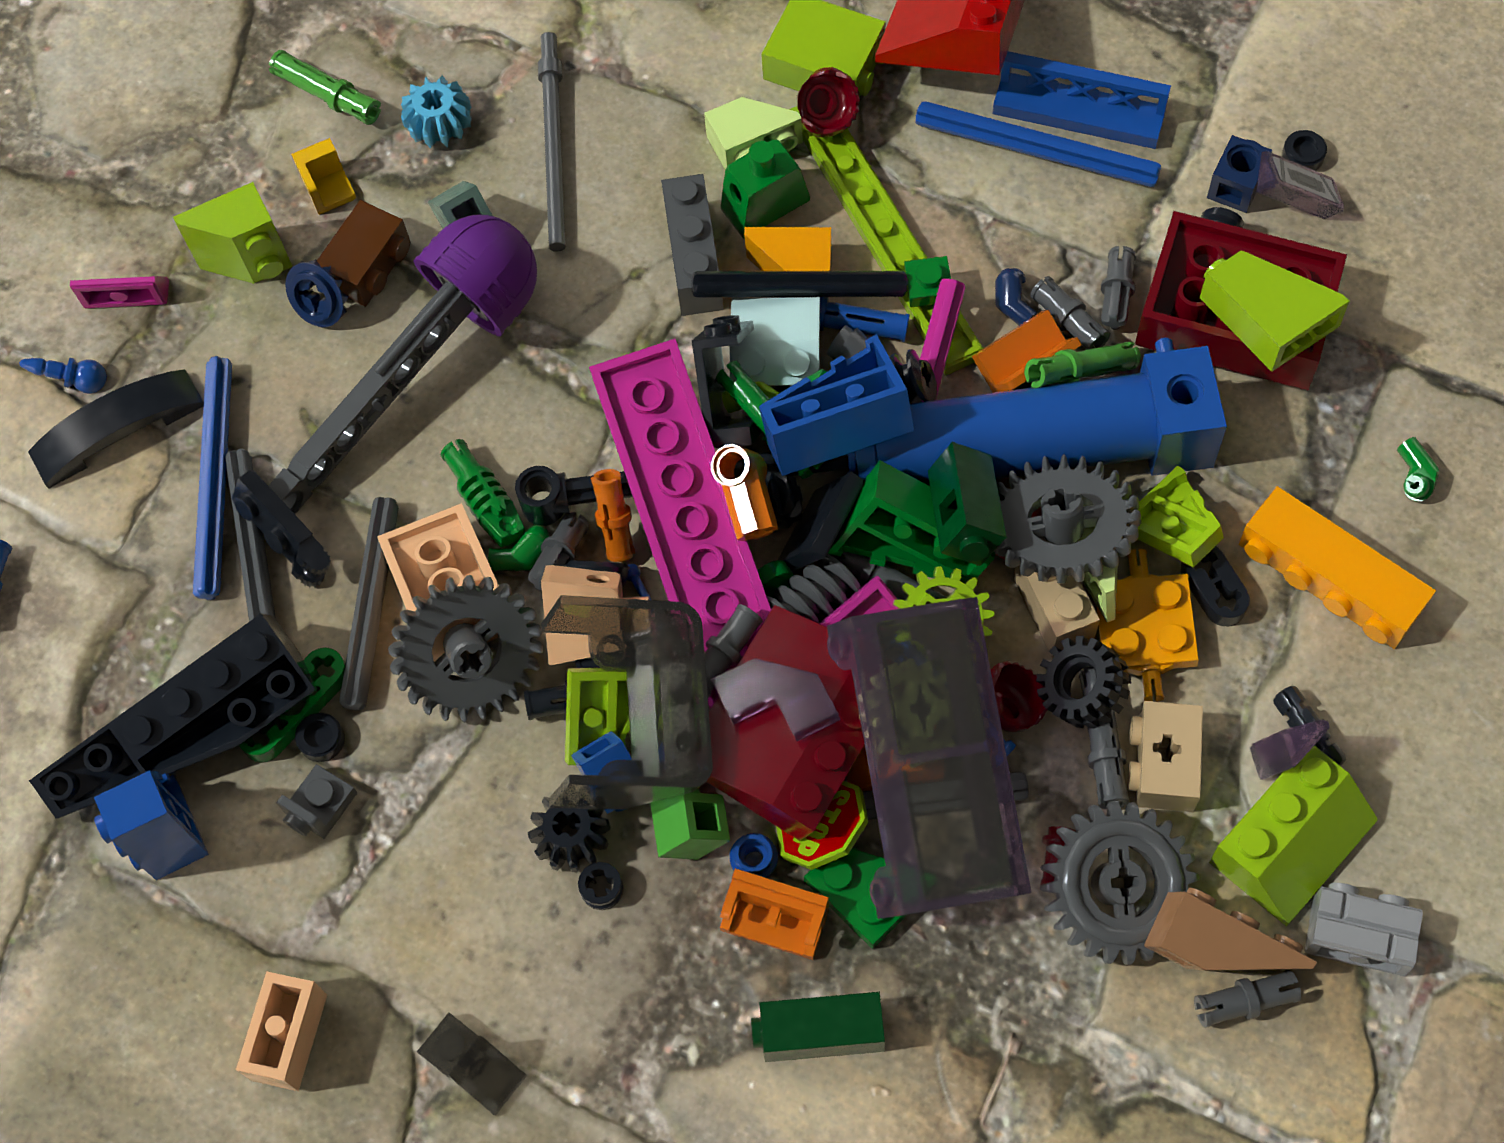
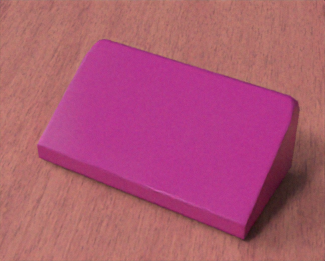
M167 276L70 280V288L85 309L164 305L168 301L169 279Z

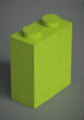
M790 0L761 54L763 79L799 91L801 86L816 70L824 67H834L847 73L855 81L859 97L861 95L867 96L873 83V70L878 63L875 62V54L885 32L886 21L822 0Z

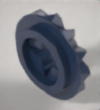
M315 259L306 263L301 261L290 269L285 282L286 293L291 306L302 319L314 326L329 327L338 322L347 312L344 303L349 296L340 290L343 280H335L332 277L331 266L321 267ZM316 285L318 292L324 293L325 298L321 300L319 293L313 292V289L310 288Z

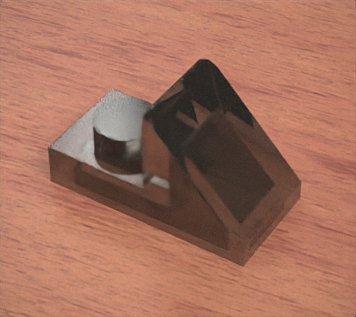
M449 1012L417 1050V1053L494 1116H496L527 1077L522 1070L483 1036H478Z

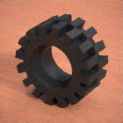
M1076 636V642L1070 638L1062 640L1064 649L1061 650L1053 646L1049 650L1054 656L1052 661L1049 662L1043 658L1040 664L1041 667L1047 670L1046 674L1037 673L1036 682L1045 686L1037 689L1038 697L1045 700L1042 703L1043 706L1056 717L1078 728L1083 729L1084 725L1090 729L1098 728L1097 719L1105 724L1109 723L1113 719L1108 712L1112 709L1119 714L1124 708L1117 703L1119 698H1129L1130 691L1122 687V684H1131V675L1124 672V670L1128 669L1126 662L1119 658V654L1096 639L1090 638L1089 640L1084 636ZM1087 666L1094 667L1097 672L1094 687L1085 697L1074 699L1071 695V684L1074 677L1081 669Z

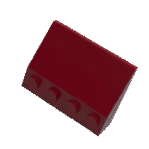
M1173 211L1141 316L1135 345L1156 350V341L1167 337L1172 339L1174 350L1208 346L1213 366L1308 391L1320 362L1326 336L1271 372L1200 299L1205 281L1204 274L1218 259L1224 258L1227 260L1242 250L1338 292L1347 254Z
M774 605L682 754L678 764L800 841L815 831L867 741L864 734L872 728L870 721L859 719V714L870 709V705L860 699L863 693L874 690L868 681L880 673L883 674L882 669L895 662L861 641ZM892 691L888 697L887 703H889L892 697Z

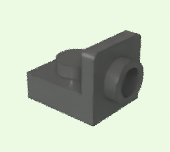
M316 764L291 799L281 795L276 803L286 814L282 821L290 828L305 837L312 831L325 839L357 795V791L353 786Z

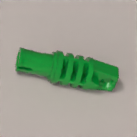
M463 439L455 440L459 448L458 451L452 441L449 442L441 450V458L447 463L457 478V491L465 504L470 508L473 516L476 517L479 525L500 547L519 541L524 535L525 527L513 501L507 496V492L501 487V483L495 478L492 470L478 463Z

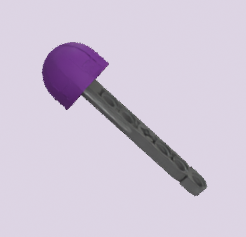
M467 216L454 221L442 229L437 236L432 238L430 244L425 246L422 253L414 259V264L418 271L438 292L296 453L287 470L283 468L269 484V487L294 514L312 496L313 493L311 491L325 481L466 317L489 333L501 336L504 330L513 323L515 317L520 315L521 310L528 303L535 289L537 264L529 242L517 228L494 216Z

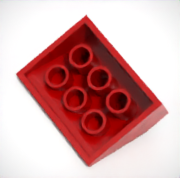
M897 0L875 54V62L999 76L1025 0Z

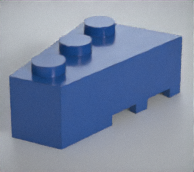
M877 334L865 341L866 348L846 360L841 355L831 361V370L811 382L809 378L805 377L759 406L768 446L782 476L914 431L907 388Z
M149 770L94 797L100 814L94 817V821L101 837L107 844L113 841L121 857L128 855L137 871L144 869L155 880H158L209 855L176 775L169 776L168 773L161 775V772Z

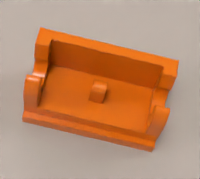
M735 868L720 917L723 918L720 931L813 960L829 913V897Z

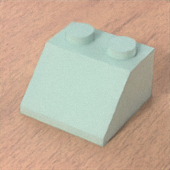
M820 297L732 298L731 315H739L740 322L753 321L754 330L739 345L729 346L730 362L738 361L754 382L761 381L768 386H792L820 370ZM730 372V378L736 381L737 379Z

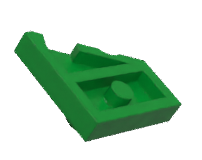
M853 848L848 855L810 870L804 876V882L816 894L829 897V907L872 949L939 882V879L933 874Z

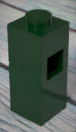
M952 441L928 470L940 551L942 554L981 566L1007 538L992 457L989 454Z
M880 992L759 1002L760 1017L751 1018L753 1048H763L765 1062L885 1052Z

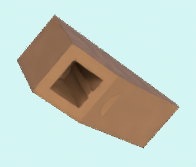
M1188 888L1187 892H1168L1144 944V947L1186 969L1194 970L1314 969L1317 963L1313 959L1301 954L1303 946L1300 943L1280 934H1275L1274 938H1271L1258 931L1260 923L1255 919L1237 911H1232L1230 915L1214 907L1217 901L1215 898L1194 888Z

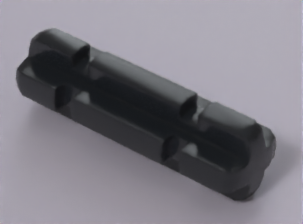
M1292 685L1276 694L1273 699L1274 705L1282 716L1288 715L1289 720L1287 723L1300 742L1303 743L1322 735L1314 745L1341 766L1345 762L1346 756L1337 743L1331 744L1329 739L1332 736L1311 706L1305 707L1303 702L1306 699L1299 689Z

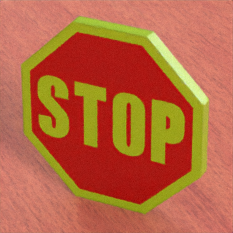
M843 781L815 831L800 841L776 826L780 855L784 859L810 870L848 855L868 824L862 789L857 785Z

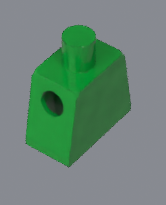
M777 139L769 142L757 141L753 143L749 148L748 154L730 163L725 169L720 208L743 239L745 238V227H765L810 201V195L800 167Z

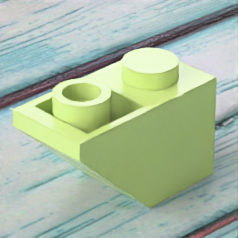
M740 97L704 113L707 138L724 169L730 163L748 154L750 146L757 141L769 142L777 139L788 152L796 145L803 143L802 118L797 111Z

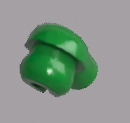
M1412 437L1404 441L1397 448V452L1410 468L1403 483L1404 492L1410 500L1417 502L1428 499L1434 493L1439 476V468L1417 438Z
M534 525L527 529L513 548H490L488 563L492 571L531 570L542 553L541 545L543 541L550 537L548 530L543 526Z

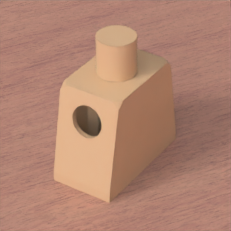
M547 565L545 567L541 588L549 665L618 652L623 649L625 625H647L651 623L649 596L623 598L620 574Z

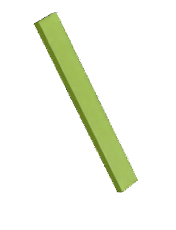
M797 106L789 109L799 112ZM802 123L805 145L882 271H904V261L926 259V254L850 131L845 129L842 133L832 137H817L811 134ZM906 292L903 297L898 298L906 312L910 314L911 320L925 341L934 305L910 307L908 293ZM961 311L959 312L943 372L945 376L975 363L972 356L984 349Z

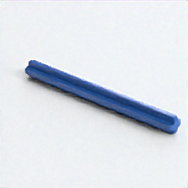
M927 101L921 102L916 112L915 122L918 126L1147 187H1154L1161 171V165L1158 162Z
M219 356L211 357L210 361L206 364L193 579L194 596L206 600L215 599L219 595L221 587L227 473L225 456L228 453L232 363L228 358H220Z

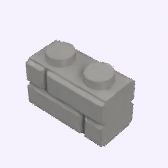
M1331 883L1328 888L1321 886L1312 901L1310 924L1304 951L1307 954L1405 977L1414 968L1416 963L1418 937L1423 915L1422 909L1409 907V900L1397 895L1383 894L1379 895L1378 899L1361 896L1357 887L1345 883Z

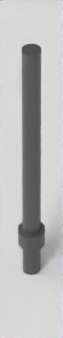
M545 32L541 35V59L538 61V80L542 83L548 243L551 251L558 252L566 248L559 82H561L563 75L562 62L558 59L557 36L552 32Z

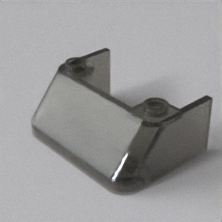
M560 595L541 623L542 633L588 635L589 653L596 665L607 671L627 672L632 760L611 761L600 770L598 775H568L550 796L549 808L627 809L698 790L711 776L713 762L703 626L697 611L686 603L675 601Z

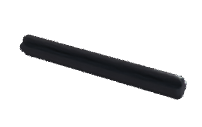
M696 271L691 278V290L696 298L903 297L908 288L907 274L904 271Z

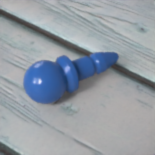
M69 357L67 365L53 360L45 361L43 358L22 359L19 362L22 368L35 375H45L55 379L63 378L65 380L64 387L69 388L74 385L77 390L86 394L101 390L107 381L105 368L99 362L91 359L82 360L77 363L74 358Z

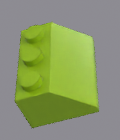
M1313 745L1296 765L1285 769L1217 846L1209 863L1287 927L1374 826L1378 818L1350 773Z

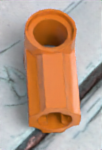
M734 444L724 445L718 449L712 458L711 472L715 480L722 484L737 540L759 539L772 534L773 531L778 529V525L765 483L767 464L764 458L754 451ZM743 458L745 462L744 471L740 477L735 478V465Z

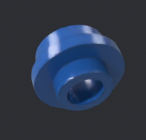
M750 833L743 835L735 841L730 850V864L733 871L736 868L768 878L776 869L778 863L776 846L768 837L762 834ZM751 852H758L763 856L762 862L756 866L747 864L745 858Z

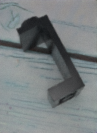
M739 315L717 317L712 319L713 324L704 326V330L692 340L702 415L714 448H721L724 445L730 444L737 446L752 445L762 431L744 410L733 413L727 412L722 400V393L726 390L721 384L717 383L715 378L721 369L725 371L721 347L739 345L754 330L753 321L740 322Z

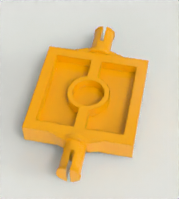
M1133 549L1127 555L1130 576L1117 580L1115 620L1106 622L1096 605V612L1100 619L1098 625L1099 639L1102 644L1120 655L1119 658L1126 662L1128 669L1124 670V672L1142 676L1144 701H1153L1152 685H1154L1155 701L1160 702L1165 698L1161 674L1177 668L1198 667L1199 659L1188 574L1165 576L1149 574L1147 551L1139 549L1138 566L1136 549Z

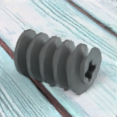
M827 554L826 557L818 560V567L808 565L803 570L804 577L800 575L792 576L789 580V588L778 586L774 591L775 599L767 596L771 609L774 605H777L816 623H820L817 617L819 613L828 617L834 612L832 607L834 602L841 606L848 600L846 595L848 592L854 595L862 587L845 565L835 557Z

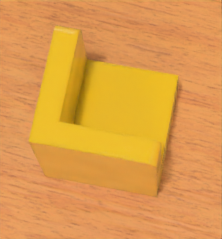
M330 138L291 154L319 215L356 199L355 192L343 170L337 151Z

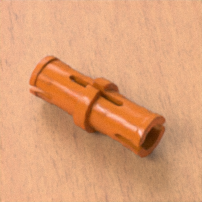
M614 469L600 470L594 474V477H591L598 507L595 512L597 526L602 528L607 559L613 562L626 561L635 554L629 522L632 519L631 509L629 505L625 504L620 472Z

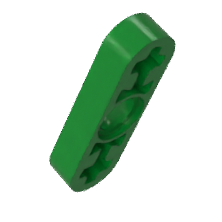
M323 647L307 655L304 662L317 688V693L314 696L311 694L305 698V706L298 714H283L277 718L285 726L282 730H280L276 723L273 724L272 722L259 731L260 734L268 736L270 739L268 744L265 746L260 743L256 744L251 737L240 745V748L251 760L262 763L275 759L295 738L296 729L301 721L311 714L319 713L341 690L345 661L336 650ZM322 664L326 667L332 666L335 673L331 677L326 675L320 676L317 668Z

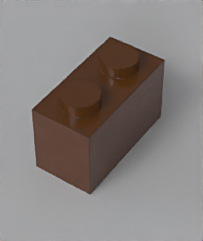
M359 200L317 261L321 267L331 266L332 277L335 280H343L340 290L349 296L348 299L366 307L373 296L378 295L383 290L387 282V276L396 263L401 262L406 257L411 241L403 219Z

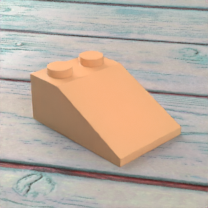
M462 503L377 536L406 610L416 611L417 608L413 603V597L420 596L426 600L430 598L428 591L430 585H435L440 591L445 590L448 578H453L458 587L462 586L463 580L467 575H472L475 586H479L485 577H491L494 583L493 590L499 586ZM470 617L458 619L443 627L435 638L432 648L434 662L445 653L443 640L449 629L463 623L475 625L481 619ZM496 633V634H495L490 640H488L487 642L498 638V633Z

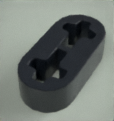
M1215 546L1201 560L1202 563L1208 561L1212 563L1209 571L1210 577L1203 568L1195 570L1192 566L1181 562L1180 572L1181 574H1188L1189 589L1207 617L1219 626L1229 627L1238 624L1248 609L1250 596L1223 552ZM1219 591L1226 600L1234 598L1237 601L1233 611L1227 606L1221 608L1217 606L1221 597Z

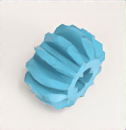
M442 75L436 82L432 83L425 76L424 85L419 87L410 84V95L402 97L401 106L403 110L401 111V119L404 127L410 132L415 142L424 140L430 149L437 141H441V143L448 147L449 138L462 139L463 129L471 127L470 109L472 107L466 93H463L462 87L459 86L457 81L448 84V81Z

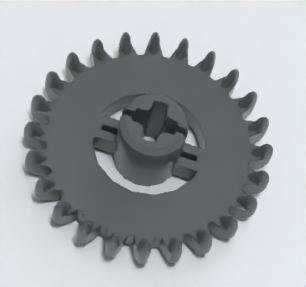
M1065 454L1061 457L1058 470H1053L1048 458L1044 456L1042 459V473L1035 472L1031 464L1026 462L1024 466L1025 480L1018 478L1014 471H1010L1009 485L1011 489L1006 488L1002 482L997 484L1007 538L998 546L994 553L1001 557L1005 556V565L1015 568L1020 566V574L1028 577L1037 572L1038 581L1046 582L1051 576H1055L1057 583H1066L1068 576H1073L1077 582L1084 581L1085 573L1087 572L1098 577L1103 575L1102 565L1108 568L1118 566V556L1125 557L1130 554L1131 543H1134L1139 538L1138 527L1141 524V513L1138 510V497L1136 495L1131 496V485L1129 482H1124L1123 486L1118 488L1119 473L1117 470H1114L1109 478L1103 480L1104 465L1101 461L1098 462L1094 471L1087 473L1084 456L1080 458L1075 470L1070 469ZM1041 507L1042 516L1031 518L1033 512ZM1096 526L1089 536L1077 542L1082 537L1085 528ZM1045 537L1050 543L1044 542L1040 538Z
M467 575L463 580L462 586L457 587L453 578H448L445 590L440 591L435 585L428 587L429 599L426 600L420 596L413 597L412 600L417 608L416 611L403 610L400 612L402 621L407 625L395 626L391 631L394 638L401 641L392 643L388 648L389 654L396 658L391 663L390 669L394 675L402 673L397 679V686L400 691H405L411 686L408 692V699L412 705L417 704L418 700L424 697L422 707L424 712L430 715L433 708L439 704L440 715L444 721L449 719L452 709L457 708L460 719L465 723L467 722L470 707H474L480 718L484 720L486 719V703L491 702L498 711L503 712L504 707L501 695L506 694L515 701H519V694L514 687L515 682L531 687L532 682L524 669L540 670L537 659L530 655V653H543L544 648L541 642L532 638L534 636H541L543 631L539 624L529 622L536 619V612L531 607H524L526 604L524 596L522 594L510 596L511 588L509 584L503 583L493 590L494 583L491 577H485L479 586H475L472 575ZM468 617L481 619L475 625L463 623L449 629L443 640L445 653L434 662L432 648L435 638L443 627L458 619ZM498 633L499 646L497 654L492 660V652L487 641ZM453 672H456L457 675H459V676L451 675V674H452Z
M1110 801L1107 804V815L1104 814L1099 806L1091 805L1088 807L1090 822L1080 814L1072 815L1071 821L1074 823L1076 832L1065 827L1058 828L1056 833L1062 838L1065 845L1051 844L1046 847V850L1058 860L1057 863L1041 865L1040 869L1055 876V879L1052 882L1041 885L1040 890L1056 894L1057 898L1046 905L1044 910L1047 912L1062 911L1063 916L1053 927L1055 930L1073 928V932L1067 940V944L1070 946L1078 945L1086 939L1085 957L1095 956L1103 947L1102 959L1105 964L1113 963L1119 951L1122 956V962L1125 965L1133 964L1137 950L1143 960L1150 961L1153 958L1154 951L1144 947V944L1168 892H1187L1188 884L1199 880L1198 873L1190 872L1186 869V866L1195 860V856L1192 853H1180L1179 850L1186 842V838L1183 835L1174 838L1169 837L1173 827L1170 820L1163 821L1160 825L1156 826L1157 814L1154 809L1145 811L1144 815L1140 818L1138 805L1134 802L1126 805L1124 815L1116 801ZM1129 848L1140 853L1151 866L1155 880L1154 894L1147 908L1137 916H1135L1134 903L1143 896L1147 880L1141 867L1130 861ZM1105 849H1108L1109 862L1103 863L1095 869L1091 876V888L1093 894L1100 902L1106 905H1113L1114 918L1098 908L1091 898L1088 887L1089 869L1095 858ZM1111 878H1123L1124 888H1112Z

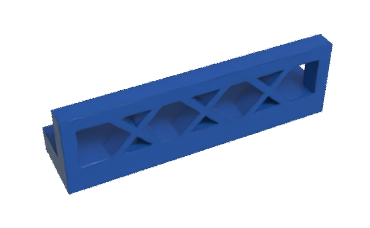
M1007 51L1001 69V79L994 100L992 114L1156 149L1171 85ZM1012 68L1028 71L1031 76L1011 73ZM1056 78L1067 79V80H1069L1070 82H1072L1073 84L1067 85V84L1059 83V82H1058L1057 80H1055V79H1056ZM1097 87L1110 88L1113 93L1100 92ZM1143 95L1157 98L1159 101L1158 104L1143 101L1138 96Z

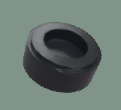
M1299 130L1293 132L1284 143L1282 160L1310 172H1315L1324 162L1327 153L1326 142L1319 134L1313 131Z
M314 713L305 717L298 725L295 732V741L306 758L315 762H325L340 753L344 746L345 734L337 719L332 715Z

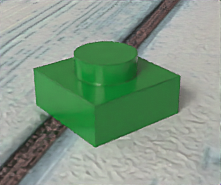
M947 256L904 261V272L907 274L908 279L907 293L910 307L934 305L941 280L951 279Z

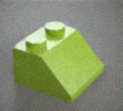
M253 182L173 216L180 233L201 270L255 284L264 279L274 278L282 271L293 267Z

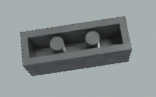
M704 174L663 179L661 183L681 316L724 310L723 298H696L691 290V278L694 272L719 271Z

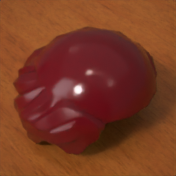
M824 67L816 70L801 86L797 94V109L804 127L817 137H832L850 128L852 121L856 120V114L859 112L858 105L861 99L858 87L847 73L837 68Z
M1004 661L993 666L989 673H985L980 681L978 693L983 710L988 714L990 722L1005 732H1023L1031 726L1037 725L1047 712L1042 704L1045 701L1038 697L1037 689L1045 686L1036 682L1037 674H1033L1032 669H1025L1018 662L1011 664L1009 661Z

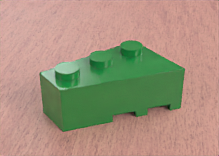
M881 460L864 479V485L828 552L830 555L839 557L842 556L843 551L871 557L870 564L884 567L886 561L913 567V574L922 571L930 578H933L935 567H942L946 578H950L954 569L958 568L961 569L960 581L966 583L973 577L977 579L995 559V553L993 552L981 566L942 554L930 486Z

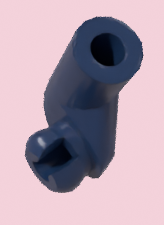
M1006 268L1000 272L995 280V304L1002 313L1017 325H1021L1038 313L1021 300L1022 283L1026 282L1024 273L1018 268Z

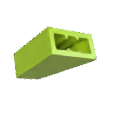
M1242 250L1227 260L1224 258L1218 259L1206 270L1204 274L1205 281L1200 295V299L1271 372L1340 327L1350 302L1339 292Z

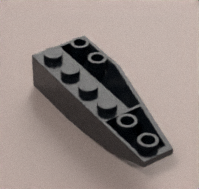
M260 613L34 776L29 782L55 819H59L96 804L95 796L149 770L161 772V775L165 773L170 774L240 746L315 692L317 688L300 652L275 617Z

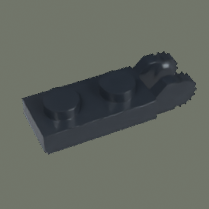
M249 470L240 476L232 496L238 513L245 520H252L264 533L265 540L271 549L276 553H282L292 563L291 574L296 579H300V583H303L304 586H309V588L311 586L316 587V585L320 586L325 578V572L329 569L331 563L328 552L324 551V547L314 538L313 533L254 470Z

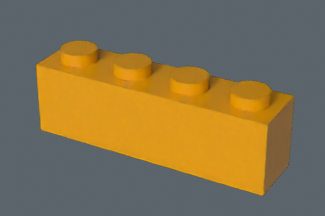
M1276 486L1246 524L1238 544L1244 548L1246 554L1251 559L1260 564L1270 565L1282 573L1285 580L1291 586L1299 590H1307L1322 600L1324 606L1330 612L1340 617L1346 616L1361 626L1364 633L1370 639L1381 644L1386 643L1393 649H1396L1436 592L1435 589L1278 486Z

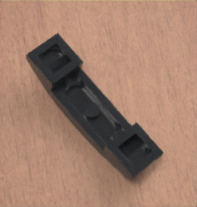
M185 369L154 375L118 388L83 406L49 430L33 445L28 453L44 484L49 489L87 469L88 467L84 461L85 458L161 418L166 426L204 407V401Z

